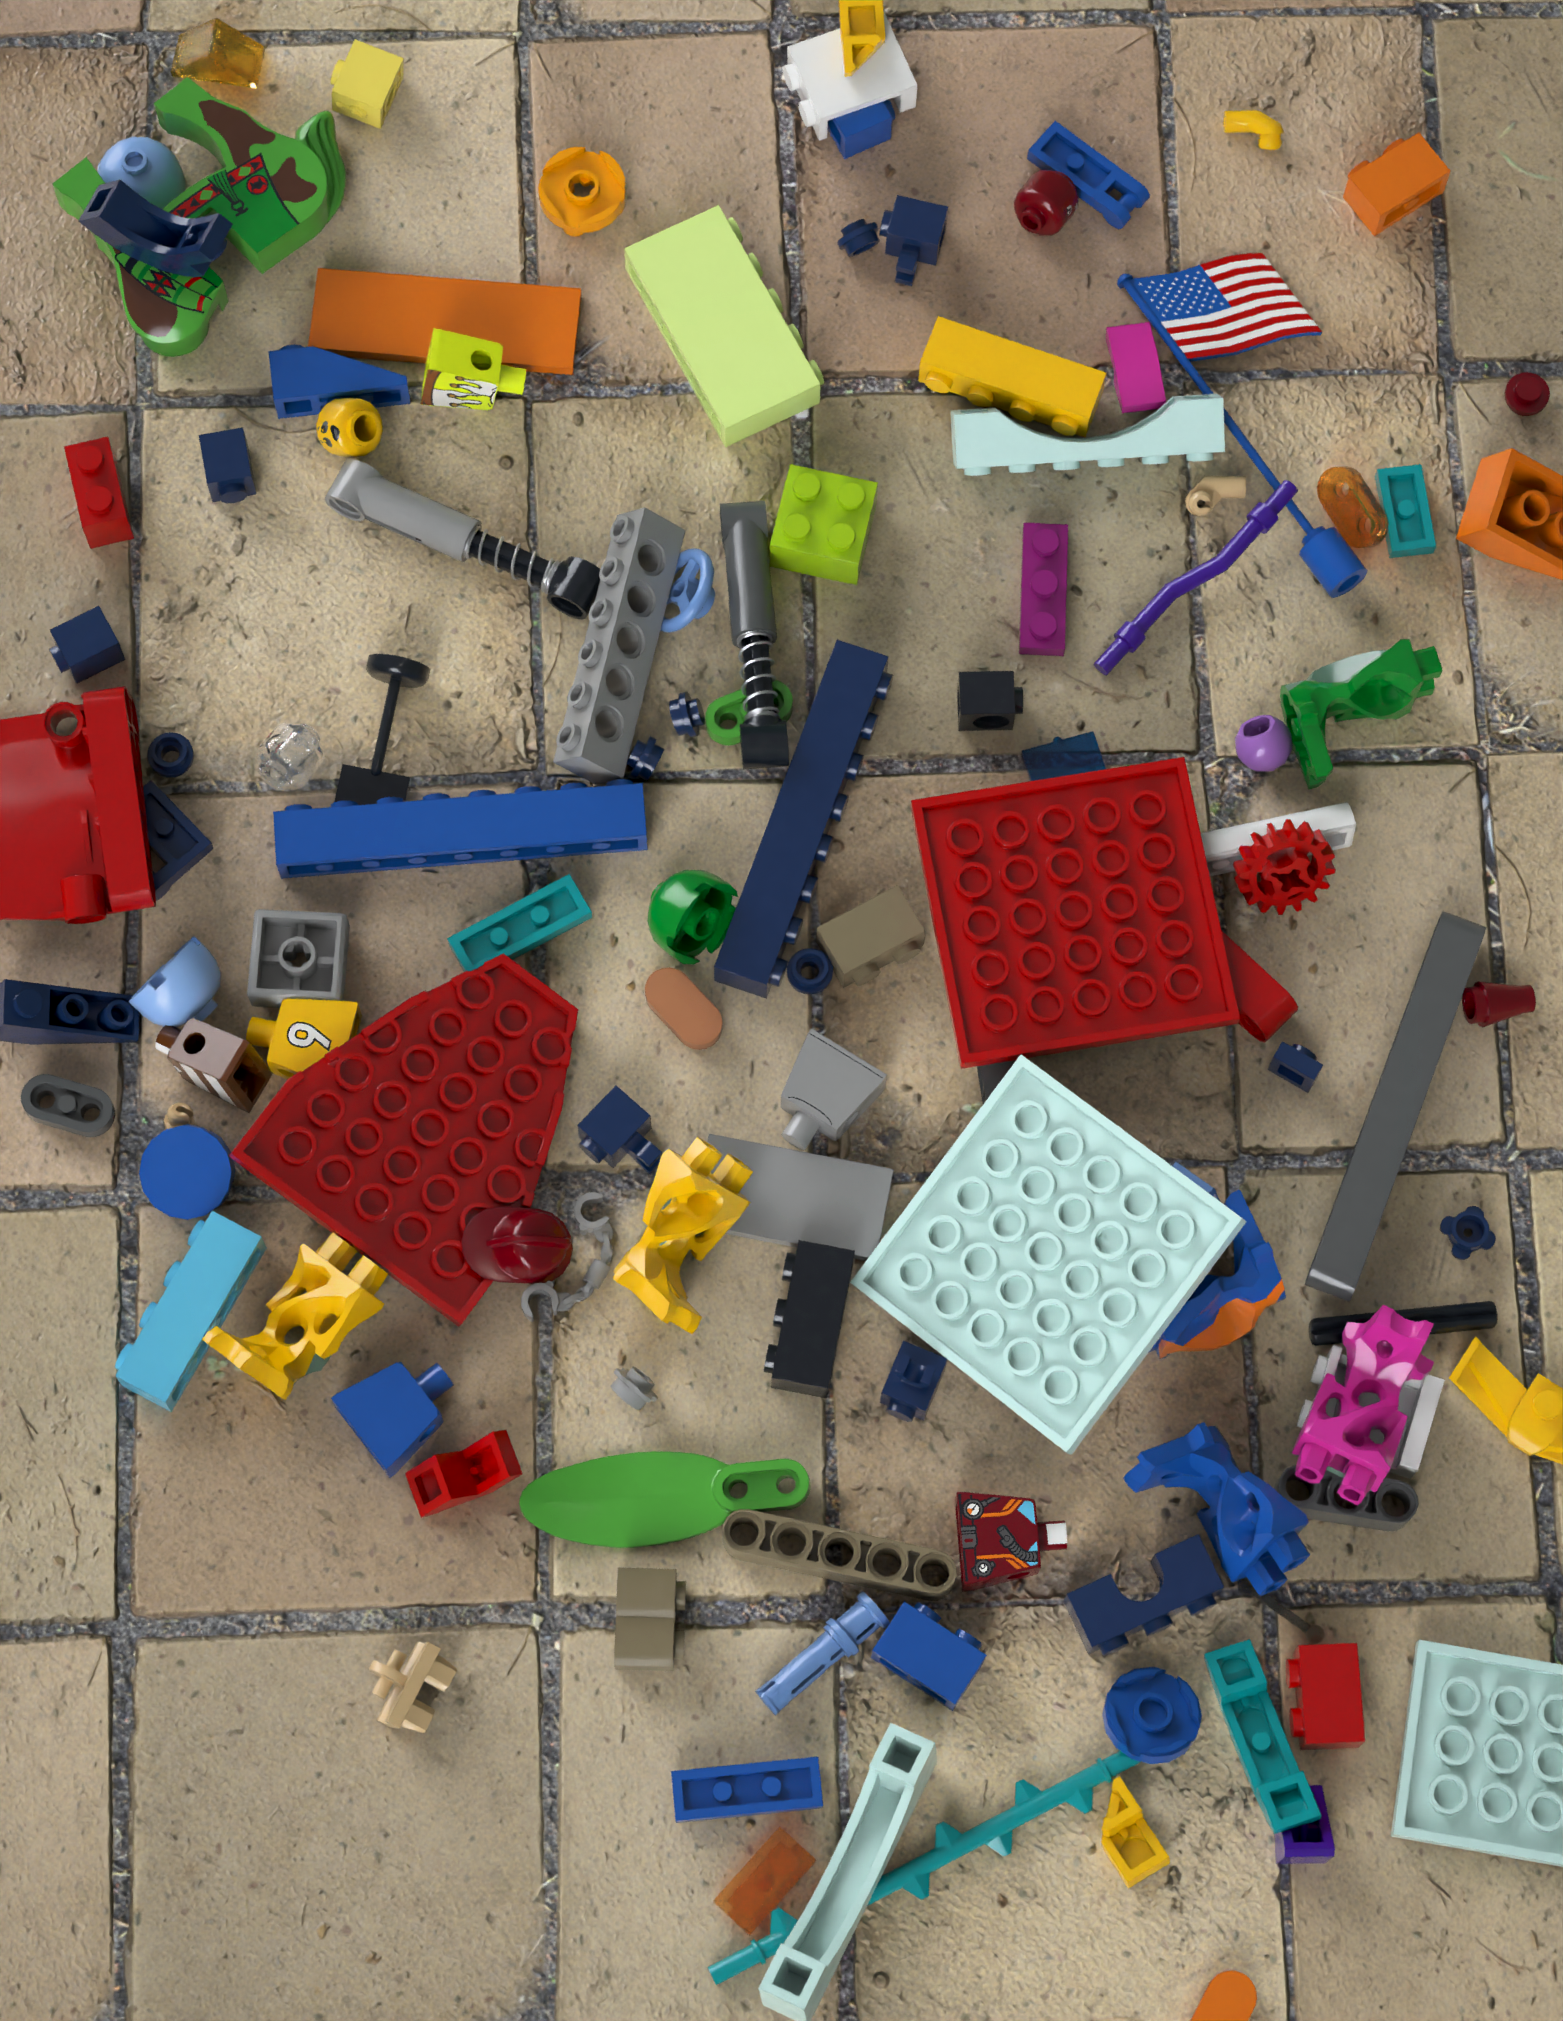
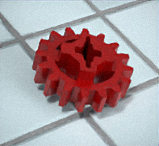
M1286 819L1283 828L1276 830L1272 823L1267 824V834L1264 836L1256 832L1250 834L1254 844L1251 847L1240 846L1238 850L1243 859L1233 862V867L1237 873L1234 880L1247 904L1251 906L1256 903L1262 913H1266L1271 906H1274L1278 915H1283L1288 905H1292L1297 912L1301 911V901L1306 898L1315 903L1318 900L1315 894L1316 889H1328L1330 884L1325 876L1335 874L1336 871L1331 861L1335 858V855L1322 831L1319 829L1312 831L1309 823L1305 821L1295 829L1291 819ZM1309 852L1312 854L1311 863L1307 856ZM1258 872H1259V875H1260V877H1261V879H1262V880L1260 881V883L1257 881V873H1258Z

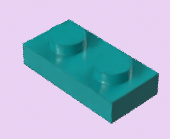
M1422 465L1377 469L1375 481L1389 558L1434 554L1436 541Z

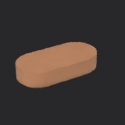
M661 968L649 976L645 984V998L650 1009L687 1047L702 1050L713 1046L722 1034V1017L712 1002L678 969Z

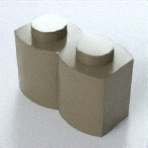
M618 1567L614 1649L615 1670L674 1671V1659L684 1660V1630H675L676 1611H685L686 1581H677L676 1569Z

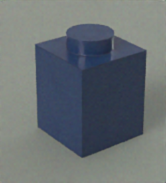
M243 427L199 435L206 481L212 502L237 503L244 500L247 496L257 495L249 448Z
M99 606L50 629L56 645L49 648V651L59 671L63 673L69 670L76 684L125 660L121 646Z

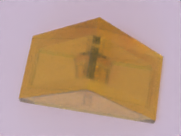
M214 18L179 34L171 76L179 78L188 77L193 80L257 89L265 49L263 45L218 18Z

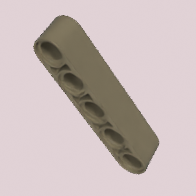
M739 1509L732 1512L723 1524L722 1535L725 1550L731 1557L741 1561L927 1601H938L945 1598L951 1593L957 1577V1567L954 1560L947 1553L936 1549L750 1509ZM740 1524H748L757 1531L758 1536L752 1544L741 1546L731 1539L730 1534L732 1530ZM795 1534L804 1541L805 1548L798 1555L788 1556L779 1550V1540L785 1535ZM835 1544H842L850 1549L853 1558L844 1566H835L825 1556L827 1549ZM883 1554L891 1555L898 1560L900 1570L895 1575L882 1576L875 1571L873 1561ZM928 1565H938L945 1570L947 1581L938 1587L929 1586L922 1580L921 1570Z

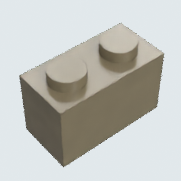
M898 885L817 927L816 943L820 950L830 959L833 965V972L843 988L854 982L857 986L870 982L880 974V968L893 961H896L897 964H902L911 960L920 953V947L924 945L925 929Z

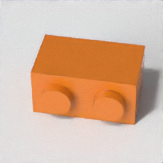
M1418 132L1406 141L1403 138L1397 139L1384 150L1382 156L1371 163L1366 160L1355 166L1348 174L1343 198L1370 232L1376 236L1442 194L1451 171Z

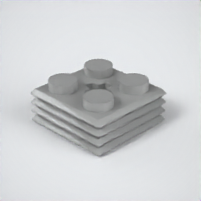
M256 910L254 913L247 996L251 1005L255 1007L280 1008L282 1000L287 998L344 1001L350 931L347 915L344 913ZM297 953H305L308 962H304L302 967H293L292 962L289 961L296 960Z

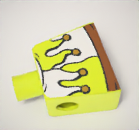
M433 328L425 363L420 405L490 410L493 408L497 391L523 395L526 368L502 365L503 346L500 343Z

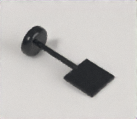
M371 654L367 660V673L374 679L389 684L371 769L342 764L334 802L354 801L358 805L377 804V800L386 797H399L404 801L406 800L410 777L382 772L400 686L407 688L424 686L428 681L431 669L412 659L389 654Z

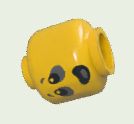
M339 398L324 405L317 418L316 430L321 445L328 452L344 457H360L374 451L378 446L383 433V423L379 411L370 402L360 398Z

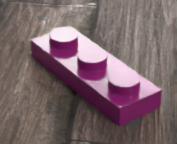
M1023 523L1019 654L1064 656L1068 524Z

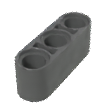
M1296 1465L1282 1473L1274 1487L1280 1495L1307 1515V1519L1381 1531H1397L1403 1528L1415 1515L1418 1508V1496L1415 1490L1406 1482L1384 1478L1376 1493L1369 1491L1362 1502L1352 1509L1342 1508L1336 1503L1333 1492L1339 1488L1343 1477L1328 1470L1325 1471L1319 1484H1311L1296 1477ZM1291 1480L1303 1482L1309 1490V1499L1305 1501L1292 1499L1286 1492V1482ZM1388 1495L1398 1497L1404 1505V1515L1394 1517L1385 1512L1382 1507V1497Z

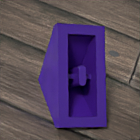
M1309 1785L1321 1813V1819L1275 1834L1276 1864H1321L1328 1862L1335 1856V1846L1322 1785Z

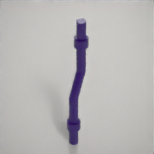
M1284 480L1264 503L1258 502L1246 516L1248 521L1217 556L1165 584L1132 622L1126 621L1114 634L1115 641L1094 663L1095 668L1107 676L1128 652L1134 653L1146 639L1144 634L1175 599L1227 571L1260 533L1266 534L1278 521L1277 514L1298 492L1297 487L1292 482Z

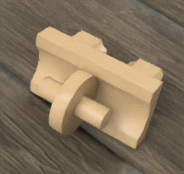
M417 1641L401 1673L399 1671L407 1655L394 1649L386 1665L375 1660L372 1661L368 1670L380 1677L372 1694L385 1700L392 1684H394L376 1721L391 1728L400 1729L402 1727L421 1733L427 1730L434 1716L435 1709L415 1699L420 1688L425 1683L440 1692H445L457 1672V1669L438 1655L441 1650L439 1647L429 1642L424 1644Z

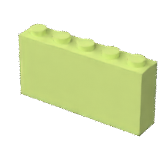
M717 205L624 248L625 269L722 443L725 447H728L819 404L820 387L824 384V379L817 363L814 360L807 361L801 350L804 347L803 341L795 325L790 324L787 326L781 315L783 307L776 291L773 288L767 290L762 282L763 272L756 256L752 252L746 254L740 242L743 241L736 221L733 217L727 219L720 206Z

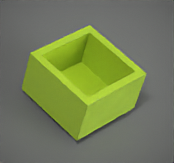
M790 464L770 542V567L857 585L876 509L878 482Z

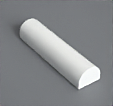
M1345 802L1203 832L1201 837L1209 875L1215 876L1234 872L1233 862L1243 859L1238 850L1239 847H1251L1254 844L1250 834L1256 832L1264 836L1267 834V824L1272 823L1276 830L1282 829L1286 819H1291L1295 829L1305 821L1309 823L1312 831L1321 830L1332 850L1350 847L1356 827L1351 807Z

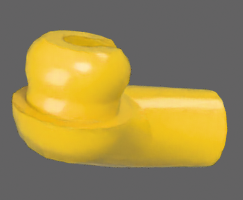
M1257 110L1224 111V133L1259 134L1258 145L1261 149L1275 150L1281 147V134H1284L1282 124Z

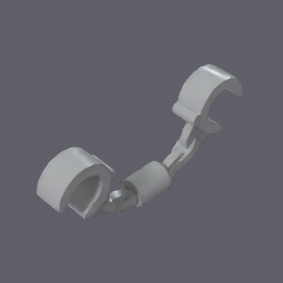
M588 1192L580 1196L574 1206V1217L582 1235L588 1232L594 1233L597 1240L604 1243L601 1249V1260L594 1259L583 1278V1281L587 1284L579 1288L573 1295L566 1292L556 1293L551 1281L534 1283L528 1286L522 1294L521 1307L525 1317L531 1322L534 1321V1317L529 1307V1302L533 1296L537 1294L547 1295L552 1302L553 1314L557 1315L558 1312L570 1310L574 1303L584 1301L590 1297L594 1288H600L611 1268L608 1264L612 1260L613 1249L609 1241L613 1237V1230L610 1226L609 1217L606 1216L591 1222L583 1218L581 1214L585 1206L603 1202L602 1194Z

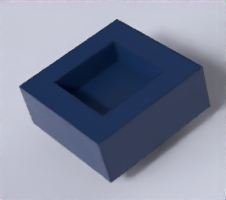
M1282 1041L1272 1058L1268 1070L1309 1093L1318 1078L1323 1064L1316 1061V1055L1309 1049L1298 1044L1290 1046Z

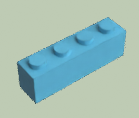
M211 1211L206 1222L200 1220L193 1228L187 1242L191 1246L182 1263L175 1261L170 1267L163 1283L167 1287L158 1304L151 1302L146 1308L139 1323V1327L142 1328L141 1333L134 1345L128 1343L122 1349L115 1364V1369L118 1370L115 1376L123 1387L170 1412L173 1411L210 1345L202 1340L203 1337L215 1326L221 1328L267 1249L262 1236L214 1211Z

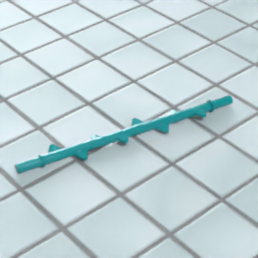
M1118 1751L1103 1760L1101 1758L1096 1759L1094 1765L1044 1791L1039 1790L1022 1779L1016 1782L1015 1806L974 1828L961 1833L944 1821L936 1824L935 1848L882 1875L868 1905L901 1888L920 1900L929 1897L931 1872L984 1844L1004 1857L1012 1852L1013 1829L1064 1802L1084 1814L1092 1811L1093 1787L1104 1781L1107 1783L1111 1782L1112 1777L1139 1764L1140 1761L1133 1760L1121 1751ZM779 1907L772 1910L770 1935L758 1941H755V1939L751 1940V1945L707 1967L715 1984L718 1985L760 1962L762 1965L765 1964L766 1959L776 1954L780 1944L785 1942L798 1920Z

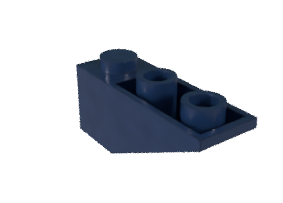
M4 979L0 983V1041L29 1045L135 1043L139 1041V1011L129 1003L133 995Z

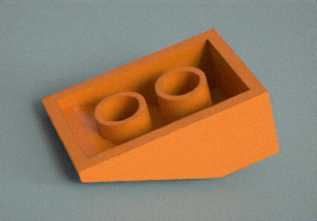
M1513 448L1482 458L1456 539L1491 558L1563 580V476Z

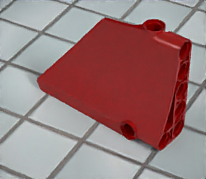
M126 686L83 692L81 695L83 704L80 705L58 702L50 706L45 713L0 719V920L65 921L67 924H87L107 918V914L156 907V892L143 790L138 718L133 697ZM68 717L77 719V727L72 734L67 736L56 734L57 725L61 720Z

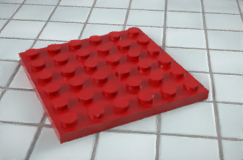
M1185 757L911 800L910 807L961 1069L1014 1061L1021 1054L1026 1058L1239 1023L1240 1016Z

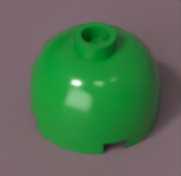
M683 870L670 876L660 883L651 895L647 922L653 940L671 957L682 964L694 965L700 962L695 956L699 955L706 947L707 951L712 954L724 941L736 907L731 905L732 895L738 897L737 891L717 875L704 870Z

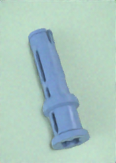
M864 1591L857 1595L858 1601L836 1620L830 1618L825 1622L826 1625L823 1627L825 1632L816 1641L805 1648L784 1666L780 1672L755 1691L775 1716L793 1698L803 1692L844 1655L848 1658L851 1655L855 1656L859 1652L858 1646L878 1628L886 1629L890 1624L889 1620Z

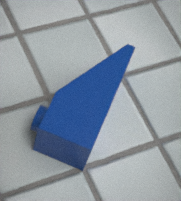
M287 345L280 350L269 351L273 400L278 419L319 415L324 405L339 398H360L370 402L375 408L411 404L407 376L314 346Z

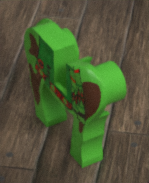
M188 77L154 103L159 124L168 134L186 138L203 146L217 158L223 167L186 189L162 210L184 218H199L220 213L233 224L226 238L262 274L317 236L339 209L345 192L346 169L337 145L335 121L331 112L323 111L311 117L297 129L294 139L263 126L245 110L214 98ZM85 157L53 183V188L59 205L69 215L79 220L98 185L105 182L87 157ZM92 233L98 248L111 260L116 269L127 319L133 330L141 336L146 346L155 353L169 357L182 356L197 349L208 334L209 320L217 306L219 305L223 312L229 302L224 281L210 267H208L205 275L202 277L181 276L162 271L124 254Z

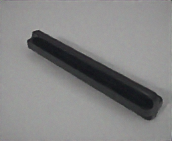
M1492 1301L1395 1310L1396 1313L1405 1319L1415 1322L1426 1320L1433 1323L1429 1335L1492 1329L1496 1326L1498 1320L1497 1309ZM1376 1312L1313 1318L1309 1323L1311 1343L1315 1346L1343 1343L1342 1332L1347 1322L1365 1323Z

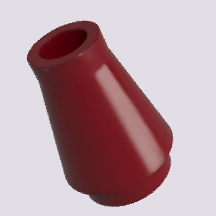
M1477 981L1473 987H1466L1464 989L1462 997L1463 1012L1468 1023L1486 1027L1523 1013L1534 1012L1536 1007L1535 992L1531 985L1518 986Z

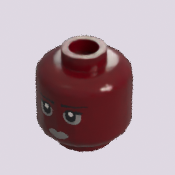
M1040 170L1034 173L1014 199V211L1022 227L1040 236H1052L1060 232L1079 205L1078 194L1073 181L1064 173L1052 170Z

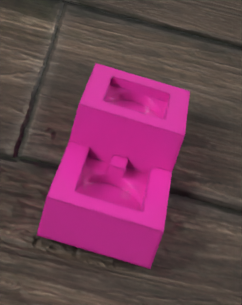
M1150 322L1106 327V343L1114 369V386L1121 412L1130 413L1159 409L1166 403Z

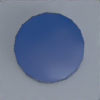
M186 1124L166 1129L150 1141L142 1154L139 1175L143 1192L155 1208L169 1217L188 1220L208 1215L225 1202L234 1182L236 1169L233 1159L229 1157L231 1151L220 1136L205 1128Z
M1135 1668L1120 1676L1107 1693L1102 1712L1105 1732L1114 1746L1129 1758L1148 1764L1168 1763L1184 1755L1196 1740L1202 1718L1199 1699L1190 1685L1179 1676L1176 1679L1172 1675L1165 1674L1166 1670L1160 1668Z

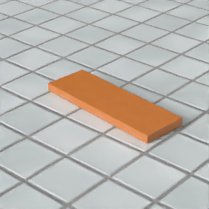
M318 268L308 347L314 346L349 358L426 363L433 328L500 343L503 346L502 365L526 368V372L573 375L582 291L581 288Z

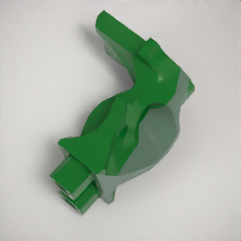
M1400 639L1388 650L1371 651L1341 659L1313 671L1307 680L1281 686L1280 700L1284 722L1291 732L1292 750L1296 754L1308 790L1323 784L1327 776L1333 771L1325 740L1326 719L1333 716L1335 722L1362 718L1384 720L1398 719L1410 713L1416 698L1433 694L1435 689L1434 678L1441 676L1442 666L1434 646L1413 651L1409 639Z

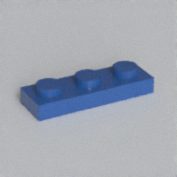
M818 1757L671 1771L676 1823L823 1808Z

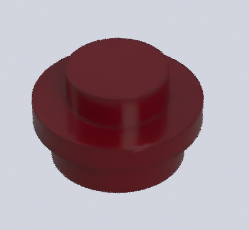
M1523 372L1516 374L1508 381L1504 397L1507 405L1515 414L1531 416L1541 412L1546 407L1550 397V390L1542 377L1534 373Z

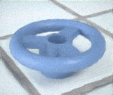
M692 548L680 552L675 574L685 565L686 567L681 577L672 585L667 604L673 603L679 606L681 613L671 619L664 617L660 631L668 633L678 631L687 626L693 619L704 617L711 609L715 599V590L712 587L714 568L711 558L703 550ZM699 568H700V580L697 579V578H695V576H696V574H697Z

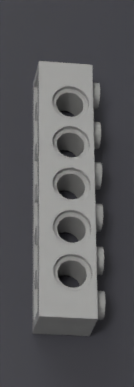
M645 507L617 515L611 527V540L607 556L599 573V587L595 602L589 611L590 621L585 641L578 654L579 664L576 676L567 696L568 707L563 726L556 740L557 749L553 763L594 784L621 779L624 776L686 531Z

